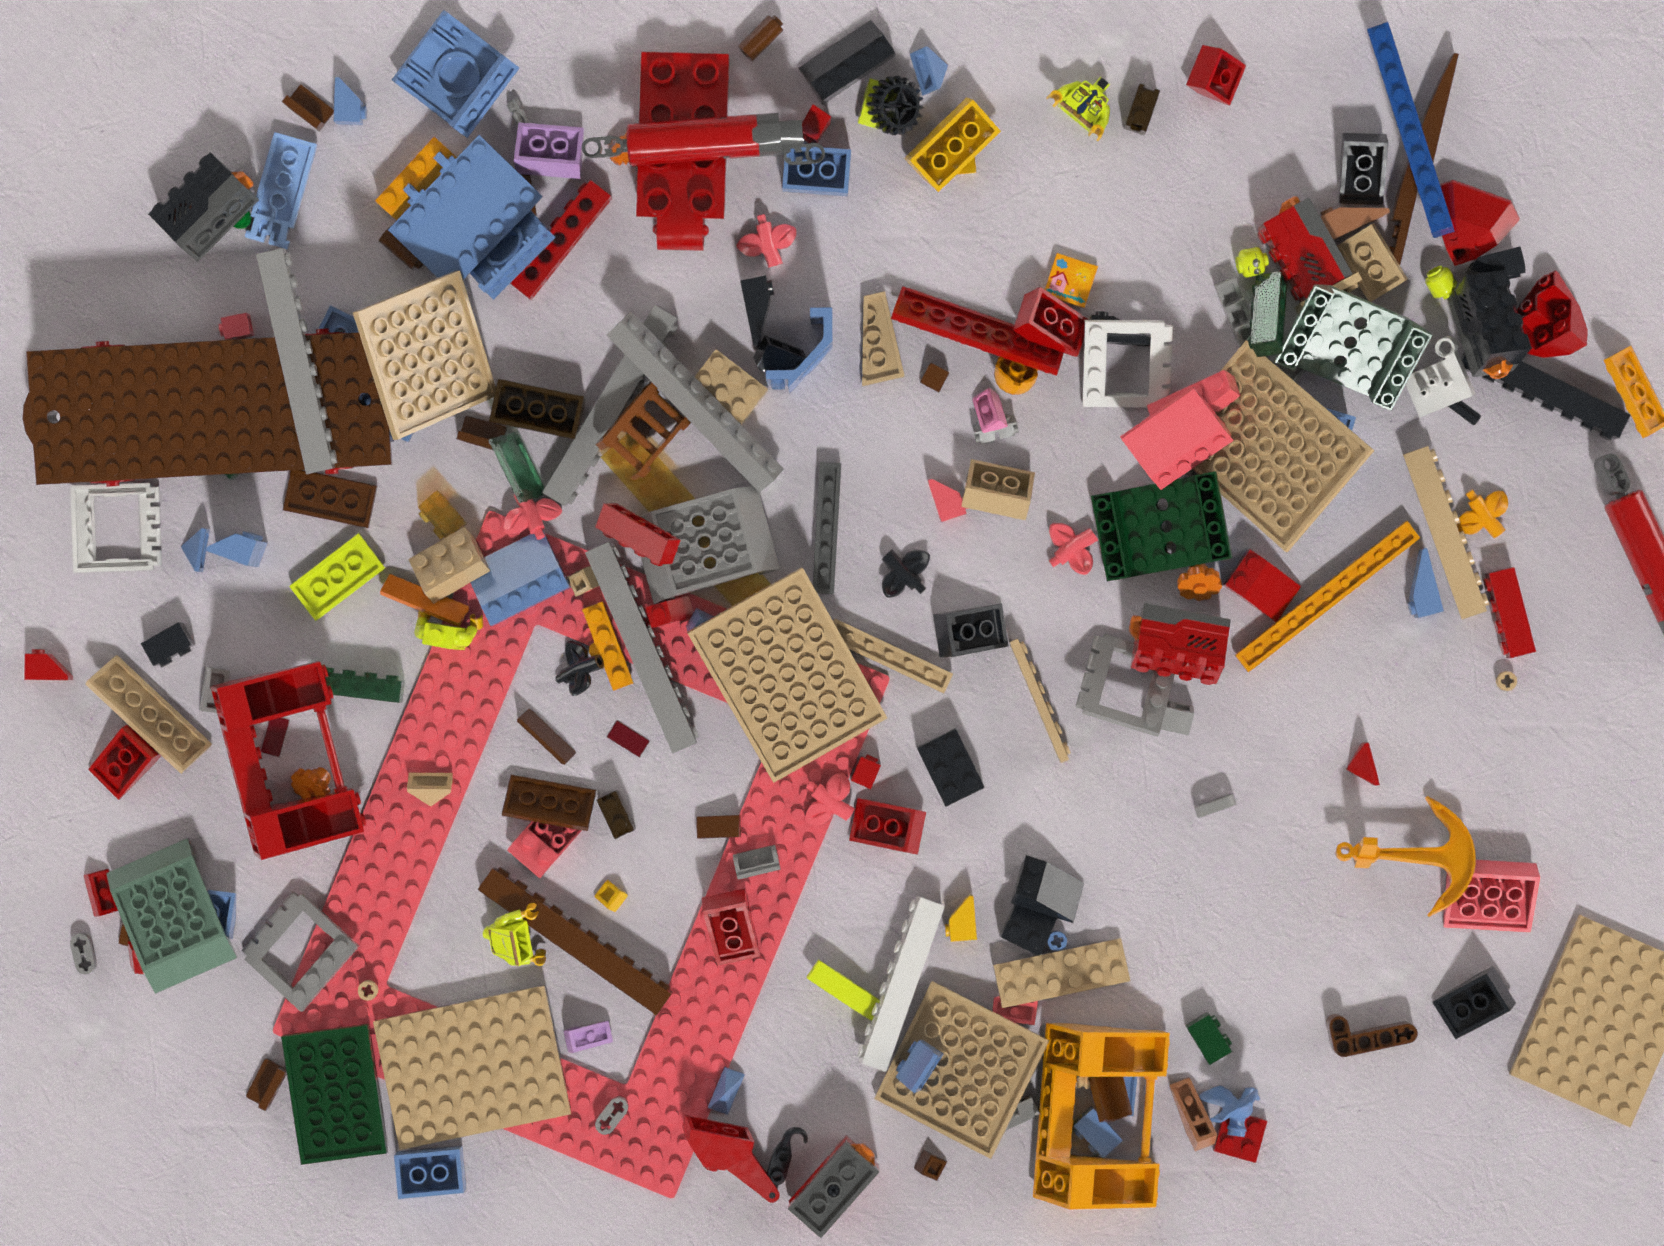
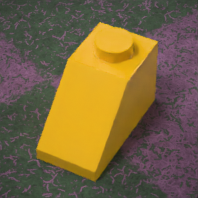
M973 894L968 895L948 918L949 923L945 924V935L950 937L951 942L977 940Z

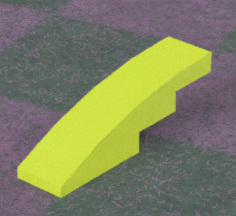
M818 959L806 978L872 1021L874 1018L872 1015L875 1003L880 1002V999Z

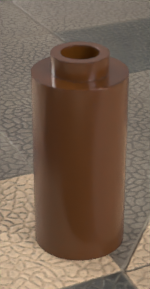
M767 15L737 47L753 62L783 32L781 28L783 23L775 15L773 17Z
M388 229L382 234L378 242L411 270L415 268L420 269L424 265Z

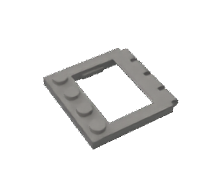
M1104 634L1103 637L1094 636L1091 652L1093 653L1089 654L1086 671L1088 672L1084 673L1080 687L1082 691L1079 692L1076 707L1083 709L1082 714L1158 737L1175 674L1163 677L1158 675L1156 670H1153L1141 717L1099 705L1113 651L1132 658L1134 643Z
M292 891L283 902L288 909L285 910L282 906H279L269 918L273 926L266 922L254 935L259 942L251 939L242 949V952L246 955L244 959L300 1012H303L358 949L359 945L304 894L298 895ZM304 911L334 941L298 983L292 987L280 972L267 964L262 958L301 912Z

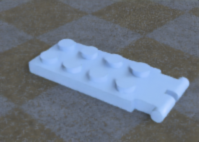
M274 132L256 195L259 201L253 206L251 217H254L251 230H246L245 238L264 243L266 236L269 235L270 245L288 249L290 241L286 240L289 228L294 229L317 144Z

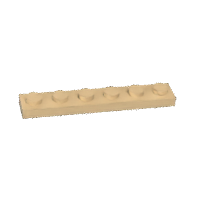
M834 619L833 622L848 649L939 692L945 693L953 676L952 673L840 620Z
M1018 639L1012 640L1009 644L1059 762L1063 763L1069 760L1067 756L1071 754L1066 742L1062 743L1059 737L1062 734L1058 722H1053L1051 714L1054 712L1049 701L1045 703L1042 697L1045 691L1041 682H1036L1033 674L1037 672L1032 661L1028 662L1025 654L1028 651L1024 642H1019Z

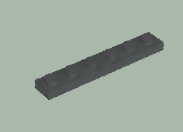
M820 462L813 587L820 594H834L841 463Z

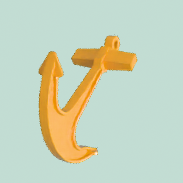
M1427 796L1425 800L1450 834L1449 841L1445 845L1421 848H1379L1378 838L1363 837L1360 843H1357L1354 847L1347 842L1338 844L1335 854L1340 861H1348L1353 857L1355 859V868H1369L1378 859L1443 868L1448 873L1451 884L1427 916L1431 917L1452 905L1466 891L1474 874L1476 854L1472 837L1462 820L1446 806ZM1346 849L1348 854H1343L1341 850Z

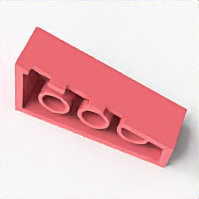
M1222 370L1147 405L1151 416L1185 391L1194 387L1215 413H1219L1241 395L1235 377Z

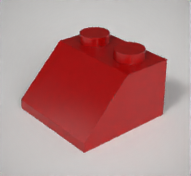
M1202 45L1186 86L1203 96L1230 106L1246 65L1221 48Z

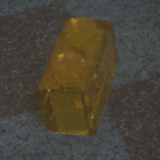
M439 490L435 491L418 506L420 509L419 516L426 523L430 521L435 527L433 532L440 540L468 524Z

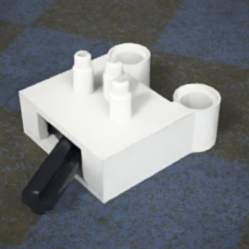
M1443 337L1435 345L1436 353L1445 359L1418 371H1415L1416 365L1406 383V387L1420 418L1448 406L1469 423L1475 425L1480 420L1481 415L1462 400L1476 393L1457 351L1458 343L1453 337ZM1443 341H1448L1451 344L1452 349L1449 353L1442 350L1441 345Z

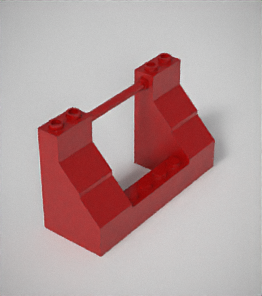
M321 661L210 686L253 853L260 860L364 832L363 826H366L365 816L359 812L358 805L361 804L358 792H354L352 788H347V785L344 786L325 712L327 709L326 705H330V699L334 697L331 686L326 684L325 678L328 677L325 664L321 665ZM313 709L314 712H317L336 786L334 788L335 792L270 805L273 797L270 788L266 789L264 781L268 780L265 768L260 767L259 760L262 759L259 746L255 747L253 739L257 738L254 725Z

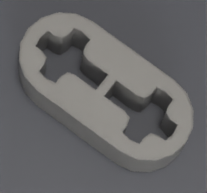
M1229 794L1197 805L1194 809L1197 817L1200 818L1232 807L1237 803L1234 795Z
M86 933L74 935L70 941V947L76 970L81 974H89L97 967L91 937ZM79 937H81V940H86V944L83 945V953L81 946L76 945ZM83 955H85L87 962H91L88 970H86V967L81 966V963L84 962Z
M614 1097L598 1116L595 1127L599 1133L604 1135L610 1134L625 1116L629 1104L624 1097ZM621 1101L623 1103L622 1108L624 1110H618L617 1113L614 1115L612 1113V1111L615 1108L613 1103L615 1102L618 1104ZM610 1116L612 1118L609 1122L611 1128L606 1127L602 1129L600 1120L605 1121Z

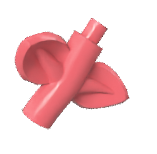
M765 214L757 216L759 225L756 228L758 234L749 233L743 236L736 244L738 250L749 257H756L763 253L768 268L783 264L777 249H785L792 245L796 237V228L787 224L777 225L772 228L771 221L767 222Z
M520 490L514 494V498L520 508H515L507 513L504 520L505 534H517L528 527L530 533L535 534L537 540L545 537L543 533L545 527L542 520L549 521L561 515L562 509L555 501L548 498L534 502L528 490Z
M1051 524L1049 527L1051 540L1055 546L1059 547L1054 552L1055 556L1049 560L1052 567L1054 568L1059 563L1064 565L1068 561L1070 567L1075 572L1087 575L1093 566V556L1084 548L1098 541L1096 535L1090 528L1075 535L1072 527L1067 524Z
M840 772L833 775L827 781L826 787L820 783L816 785L812 781L807 784L806 788L812 792L811 796L817 801L809 806L806 813V823L811 825L825 824L832 817V813L845 821L850 818L855 808L842 801L850 792V782L845 773Z

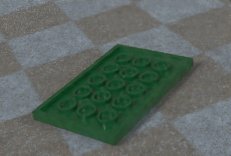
M369 1023L282 1035L281 1040L301 1165L387 1154L388 1147Z

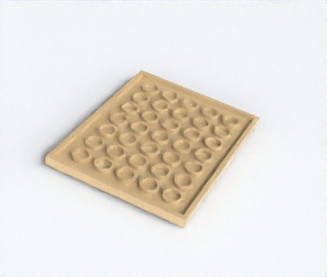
M1246 340L1221 369V371L1225 370L1235 377L1241 395L1219 413L1216 412L1226 424L1234 441L1201 462L1193 470L1198 474L1217 471L1221 495L1281 549L1288 552L1375 450Z
M803 567L687 632L773 783L887 719L885 712Z
M1579 915L1509 1074L1627 1127H1631L1664 1052V952Z
M545 985L373 1021L400 1150L570 1115L572 1113Z

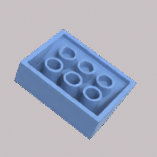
M530 534L484 557L490 572L470 582L490 626H495L571 588L546 535L544 538L537 540L535 534Z

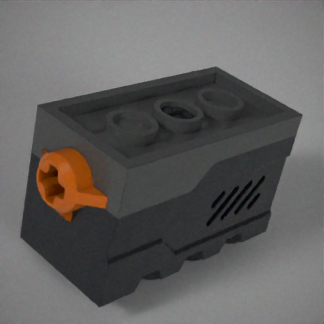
M211 152L200 159L199 168L195 172L189 171L183 177L184 183L179 188L173 187L169 190L168 199L164 203L159 202L155 204L152 211L148 214L182 250L197 262L259 201L250 191L254 182L243 171L232 172Z
M1506 270L1465 275L1463 281L1448 298L1472 377L1490 375L1493 379L1503 378L1509 372H1513L1532 349L1528 335L1524 334L1522 328V317L1516 310L1517 301L1515 295L1511 294L1509 289L1511 283Z

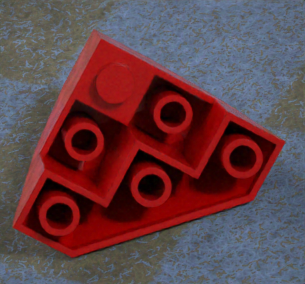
M1456 180L1440 184L1455 232L1443 235L1442 238L1454 266L1475 260L1496 247L1520 220L1512 201Z
M1556 270L1542 276L1517 308V313L1521 315L1523 320L1522 328L1524 334L1528 335L1532 347L1528 354L1542 358L1571 355L1587 346L1588 329L1581 308Z

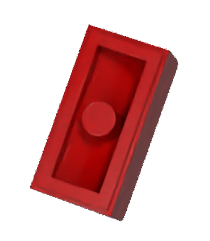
M109 869L84 875L94 917L118 911L106 873L109 872Z

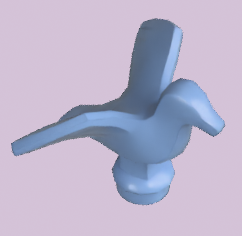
M1221 1085L1199 1095L1201 1101L1223 1108L1219 1114L1210 1119L1212 1122L1221 1123L1230 1118V1123L1227 1126V1135L1245 1137V1131H1247L1244 1123L1245 1119L1251 1116L1254 1101L1260 1100L1257 1089L1253 1087L1245 1088L1240 1099H1237L1228 1089Z

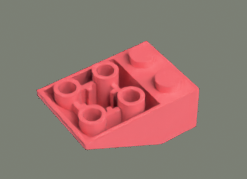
M532 821L515 839L507 851L538 878H541L582 830Z

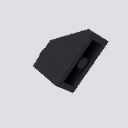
M765 335L753 358L757 368L766 373V370H788L796 367L806 359V356L802 349Z

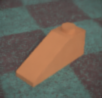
M1330 207L1320 213L1323 223L1333 240L1387 215L1390 213L1389 208L1342 207L1333 210Z
M1190 1077L1169 1086L1194 1151L1215 1144L1217 1133Z

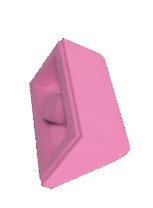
M988 388L972 399L983 433L1003 429L1008 426L999 395L995 391Z

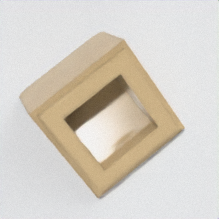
M591 566L567 577L576 597L599 586Z

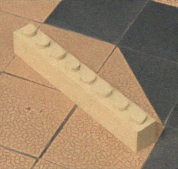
M1429 446L1403 454L1461 619L1463 620L1486 612L1485 606H1488L1489 602L1486 593L1481 594L1478 586L1482 585L1478 572L1473 573L1471 565L1475 564L1471 551L1466 553L1464 548L1467 540L1464 532L1458 531L1456 524L1460 523L1456 510L1451 511L1449 503L1453 501L1450 492L1443 489L1442 482H1445L1442 470L1436 469L1434 462L1438 461L1435 450H1430Z

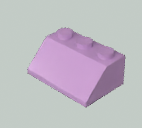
M518 123L514 154L515 170L519 174L580 179L584 128Z

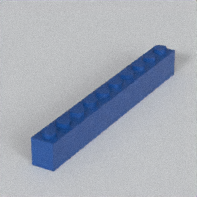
M1386 22L1368 28L1367 31L1432 236L1437 238L1455 232L1389 23Z

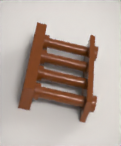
M651 381L648 382L595 444L601 451L607 447L613 448L636 469V472L631 476L633 480L639 477L644 478L651 471L649 466L680 429L684 431L691 423L659 395L658 388ZM648 400H653L677 422L670 432L645 410L644 404ZM635 415L637 417L640 416L664 438L657 447L632 426L631 419ZM621 431L623 433L627 432L650 453L643 463L619 442L617 436Z

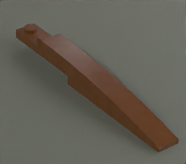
M1454 53L1450 57L1421 120L1422 130L1433 162L1457 65L1458 53ZM1408 158L1390 221L1398 223V225L1393 227L1391 237L1395 239L1393 247L1389 246V249L1399 265L1401 264L1418 192Z

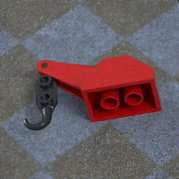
M685 1115L682 1125L686 1139L703 1167L713 1172L728 1170L770 1203H774L779 1199L778 1186L787 1177L792 1158L791 1137L794 1134H801L803 1142L805 1144L808 1142V1135L804 1129L800 1127L789 1128L785 1131L782 1140L774 1148L766 1172L752 1152L754 1140L748 1127Z

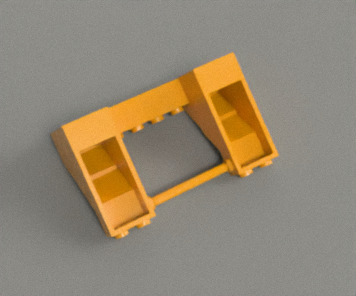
M1046 1023L1045 1038L1050 1041L1043 1057L1033 1198L1069 1210L1156 1207L1160 1164L1152 1162L1149 1157L1154 1087L1157 1076L1167 1075L1170 1033L1160 1030H1135L1075 1023ZM1077 1076L1144 1077V1079H1147L1141 1155L1138 1157V1160H1119L1070 1154Z

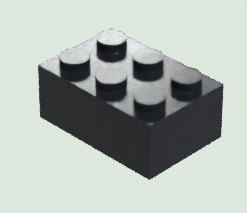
M956 728L916 747L945 807L985 788Z

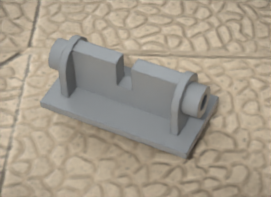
M1005 414L1008 426L986 433L982 432L979 421L972 425L976 443L981 442L983 444L995 441L994 433L996 432L999 433L1000 439L1015 436V433H1019L1015 416Z

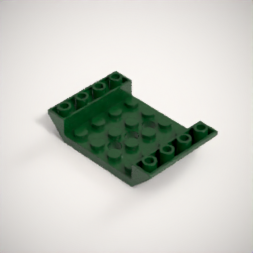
M1217 471L1176 479L1162 490L1156 484H1150L1091 496L1107 582L1233 558ZM1161 498L1166 499L1168 502V507L1164 511L1158 507V502ZM1164 520H1169L1172 524V529L1169 532H1165L1162 529ZM1169 541L1174 542L1176 545V550L1173 554L1166 550V545Z

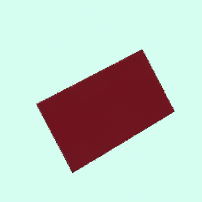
M277 718L269 721L261 749L262 753L280 757L290 720Z
M616 721L607 738L639 758L650 742L619 721Z

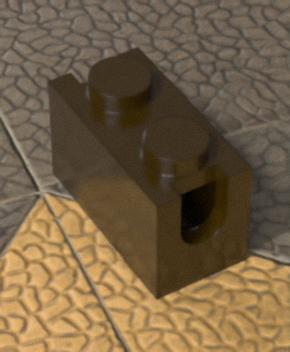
M1139 84L1123 129L1144 136L1160 90H1149L1144 87L1145 85ZM1132 123H1133V124H1136V125H1139V126H1142V127H1141V128H1140V127H1136V126L1132 125Z
M618 790L596 800L614 839L636 829Z

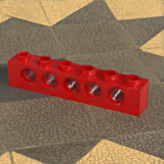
M592 180L588 183L584 182L577 191L579 195L575 200L570 199L564 207V214L561 217L557 216L550 224V227H552L550 232L554 236L556 234H563L565 236L562 244L557 245L552 241L543 250L551 252L550 260L546 262L541 261L539 254L510 283L531 301L612 200L611 195ZM583 200L592 201V207L589 210L581 209L580 205ZM570 217H577L579 222L577 226L569 227L567 226V220ZM529 268H536L538 271L537 276L533 279H529L526 276Z

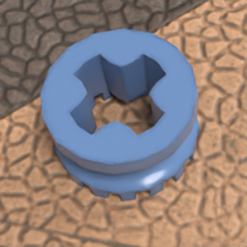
M1053 931L1047 943L1052 950L1061 951L1067 945V938L1061 931ZM1057 935L1059 938H1063V941L1060 942L1061 946L1057 947L1056 944H1051V941L1054 940L1053 936Z

